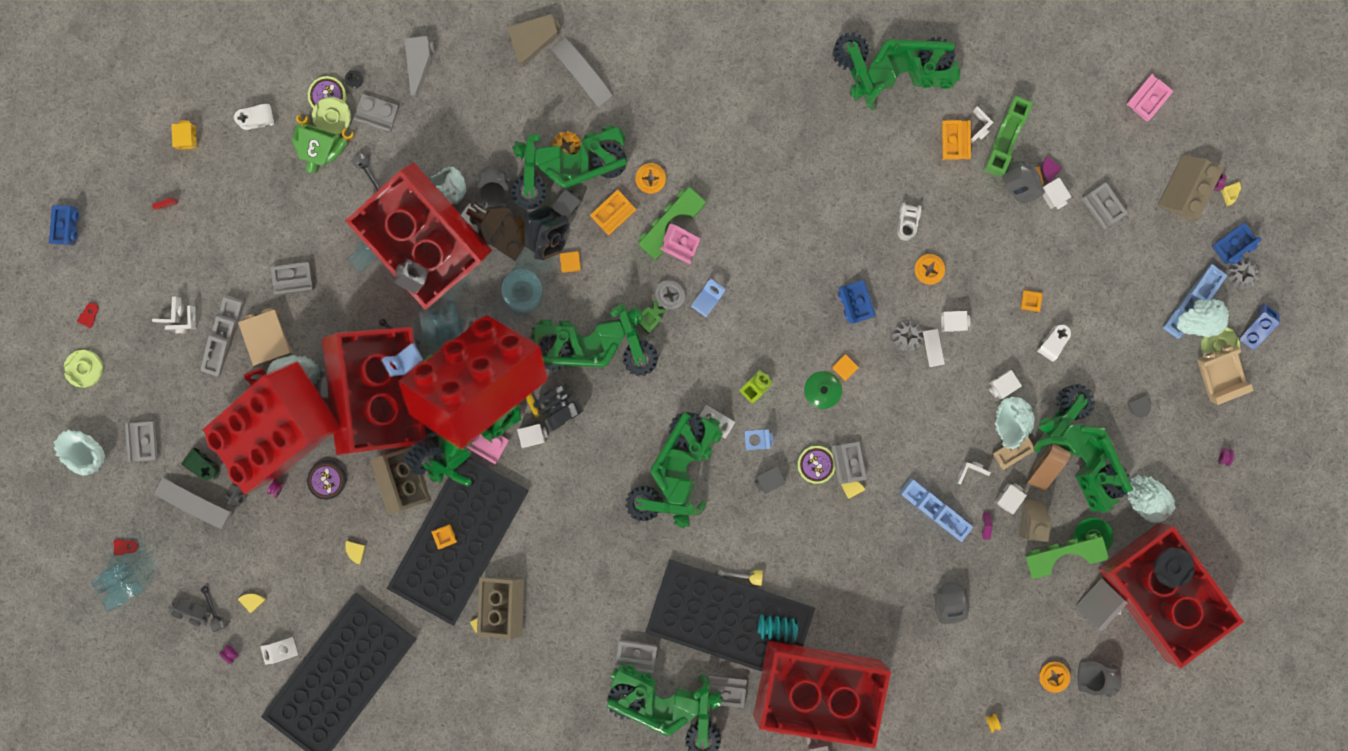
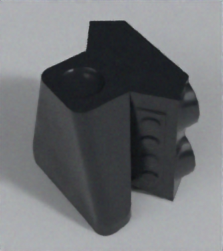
M544 206L525 215L524 246L534 252V259L546 260L561 253L566 243L564 236L570 226L566 215L553 217L554 210L550 206Z

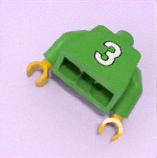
M297 115L296 120L299 124L295 126L292 141L295 150L298 152V158L307 161L305 170L308 172L317 173L318 165L324 166L327 163L333 162L342 154L348 144L347 141H351L354 138L353 132L349 137L345 136L346 128L342 130V138H340L338 134L309 125L310 119L308 116L301 122L302 116Z

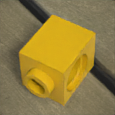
M180 120L178 124H171L172 147L177 150L197 149L196 137H194V134H196L195 125L187 120Z

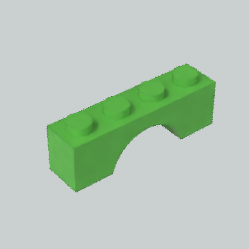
M1014 96L1010 100L982 171L997 177L1005 174L1012 157L1015 141L1027 120L1033 102L1018 96Z
M690 187L687 190L682 189L676 196L678 200L674 205L670 203L663 211L666 214L661 219L658 217L651 224L653 228L650 232L647 233L645 231L638 239L640 241L638 246L655 261L664 253L660 250V247L664 245L663 240L668 224L673 219L682 216L694 219L706 205V201Z
M1097 533L1085 535V539L1078 540V538L1066 540V544L1062 545L1053 543L1047 545V549L1044 550L1039 548L1031 549L1028 551L1029 554L1025 555L1032 579L1051 575L1056 560L1066 554L1082 556L1089 564L1109 559L1101 534L1097 535Z

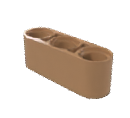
M1051 444L1032 468V474L1029 479L1027 478L1026 483L1045 491L1064 468L1071 452Z

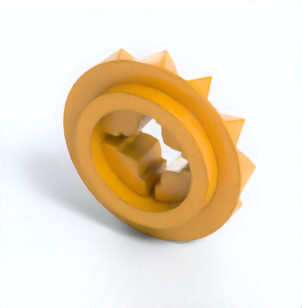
M569 131L559 132L553 138L551 146L558 145L560 148L563 147L562 139L567 144L572 143L569 146L571 153L563 149L567 154L574 155L580 150L581 141L575 133Z
M647 163L638 169L635 180L642 192L653 194L659 192L664 187L666 175L659 165ZM650 171H652L653 177L659 178L653 181L652 186H650L648 180L642 179L648 177Z
M934 254L923 255L915 264L916 278L921 283L928 285L938 283L945 274L944 262ZM934 262L932 269L937 274L929 273L925 276L927 270L923 265L930 266Z
M1057 661L1048 662L1042 667L1039 674L1041 685L1049 692H1061L1070 683L1068 668ZM1052 671L1055 674H1061L1057 677V683L1054 680H1047L1052 676Z

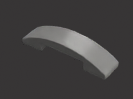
M563 38L550 49L598 108L613 96L591 66L566 38Z

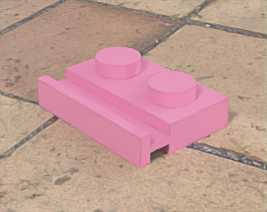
M1151 74L1126 105L1130 106L1134 112L1148 122L1173 93V90Z
M670 224L663 240L664 245L660 247V250L687 264H691L690 259L696 252L700 238L674 224Z
M480 434L471 441L472 445L467 444L466 447L496 464L510 440L501 435L498 438H494L491 443Z

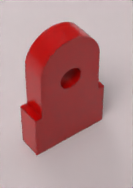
M169 198L152 204L153 210H158L176 205L178 202L177 199Z
M95 303L87 304L77 322L92 328L99 310L98 306Z
M113 540L114 555L135 553L138 550L139 546L136 541Z

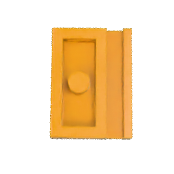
M970 120L942 121V160H970Z
M617 189L590 214V217L610 236L637 209Z

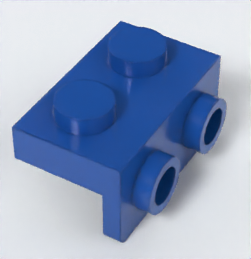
M52 205L50 244L75 246V241L78 238L76 223L79 221L77 207L71 205Z
M1244 222L1213 244L1212 248L1224 264L1231 262L1235 264L1243 259L1242 255L1248 251L1250 253L1259 247L1257 243L1262 239L1260 237L1256 238Z
M865 280L838 288L839 300L845 308L844 316L850 324L876 317Z

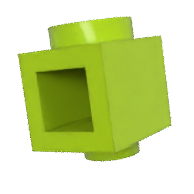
M759 370L739 391L753 404L773 383L770 381L768 374H764Z

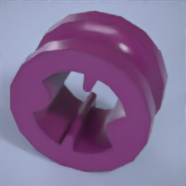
M1223 447L1220 450L1218 463L1221 465L1225 463L1226 466H1230L1234 460V450L1229 449L1227 451Z
M274 479L268 488L267 494H273V497L277 498L284 487V483H279L277 479Z
M225 645L224 650L219 652L220 656L230 664L234 662V658L239 657V654L229 645Z

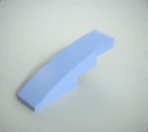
M1211 264L1162 328L1175 338H1181L1184 333L1177 329L1179 316L1184 312H1188L1189 309H1194L1195 302L1198 299L1203 301L1211 300L1227 275Z
M912 478L900 490L899 494L960 542L972 530L973 526Z

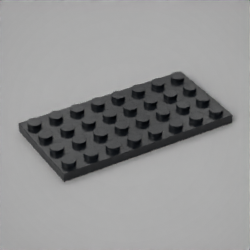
M469 457L454 470L457 474L469 478L472 482L471 485L465 486L448 477L387 587L389 591L452 626L456 624L479 582V577H482L529 492L524 487ZM451 524L457 542L438 550L432 531Z
M669 559L645 633L762 672L769 637L766 634L765 638L761 639L760 633L757 635L760 614H763L764 620L770 615L772 621L775 616H778L780 622L783 617H786L788 623L791 618H794L795 624L797 621L799 622L795 643H792L791 637L785 642L783 636L777 641L776 635L769 641L803 646L816 608Z
M355 593L261 718L304 751H333L417 639L359 594Z

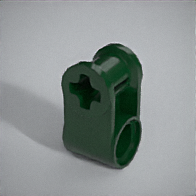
M195 447L190 450L181 462L187 470L193 472L202 480H214L220 475V467L209 459L206 454L202 455L199 452L200 450ZM207 468H210L209 472L211 473V475H207Z

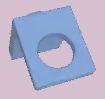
M710 278L691 307L707 317L726 289ZM710 286L716 287L719 293L714 292Z
M410 344L398 355L385 357L382 361L389 374L395 376L406 374L423 359L415 345ZM390 362L395 364L397 370H394L390 366Z
M768 429L745 431L746 450L770 449V445H773L772 433H769ZM753 434L760 437V443L756 446L751 445L749 442V438Z

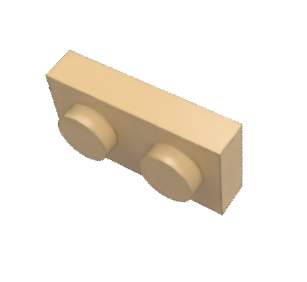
M1028 437L1021 443L1020 447L1007 449L1006 446H1003L993 452L992 455L1000 468L1004 470L1034 452V446Z

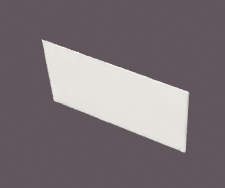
M938 329L923 331L929 367L944 365Z

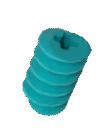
M760 614L757 635L760 633L761 639H764L766 634H768L769 640H772L773 636L776 635L777 641L783 636L785 642L791 637L792 643H795L799 622L797 621L795 624L794 618H791L788 623L786 617H783L780 622L778 616H775L772 621L770 615L764 620L763 614Z

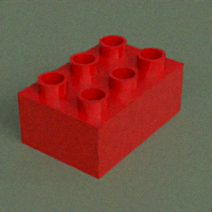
M414 162L400 170L345 220L395 277L397 276L394 274L399 264L402 265L407 259L428 270L424 285L415 294L410 292L425 310L482 262L492 251Z
M485 315L475 320L471 327L455 339L446 342L439 351L427 360L414 366L412 371L398 382L409 414L462 449L548 379L540 346L492 317Z
M412 327L336 333L322 338L330 411L341 426L340 429L333 433L336 455L413 446L415 442L418 444L419 440L422 439L424 441L426 438L425 426L409 414L398 382L410 373L412 369L406 374L391 376L382 361L385 357L398 355L410 344H414ZM390 362V366L394 370H397L395 364Z
M296 361L264 375L203 428L202 431L206 435L208 446L217 452L227 467L228 476L231 481L238 485L244 495L280 477L340 429L341 426L299 362Z
M1157 523L1097 567L1108 584L1128 603L1125 607L1164 660L1180 669L1244 623L1238 612L1173 525ZM1169 547L1180 548L1186 551L1193 559L1194 574L1191 580L1181 587H1169L1162 584L1156 578L1153 571V563L1156 556L1162 550Z
M768 640L753 717L760 730L876 749L891 671L880 659Z

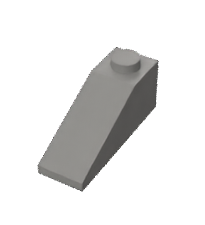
M427 36L404 39L410 91L413 99H418L432 60L431 53H435L434 43L430 42Z

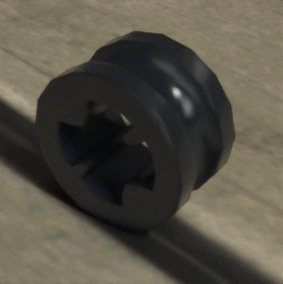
M350 70L345 75V82L351 88H359L363 83V77L358 71ZM351 75L359 77V80H356V84L349 81V78L352 79Z

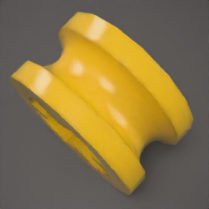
M995 713L991 717L985 716L991 733L995 729L1001 730Z

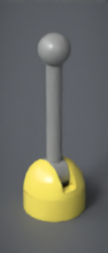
M722 570L716 573L722 577L746 578L752 584L762 586L763 570H754L749 575L724 573Z

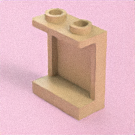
M268 308L262 310L260 315L255 316L251 314L243 317V321L238 322L253 366H261L277 358L294 354L292 347L288 345L278 316L280 314L278 310Z
M1225 345L1221 347V350L1205 353L1203 357L1197 359L1209 399L1217 405L1253 391L1252 384L1246 382L1238 356L1241 353V349L1233 345Z

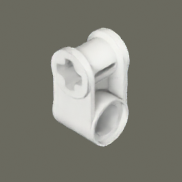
M260 104L240 109L234 115L235 122L244 130L263 128L268 124L270 126L274 125L270 104ZM244 116H247L248 118L245 119V123H243L242 120H244Z
M902 202L897 230L898 237L901 240L908 241L916 234L922 208L920 205L915 207ZM903 227H909L911 235H905L902 230Z
M1065 325L1054 326L1042 341L1044 343L1040 349L1037 348V352L1054 362L1071 336L1070 329ZM1057 330H1063L1062 334L1064 337L1058 338L1059 333H1057Z

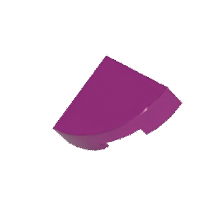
M1048 156L1043 161L1042 173L1045 181L1049 184L1062 168Z
M1221 173L1214 191L1218 192L1224 189L1226 183L1225 174Z
M983 512L982 521L984 529L982 530L983 540H990L993 528L990 512Z

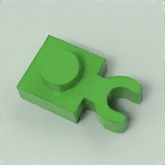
M657 300L653 305V309L649 306L646 307L642 312V322H638V325L648 334L662 320L658 315H662L667 311L665 308H658L659 303Z

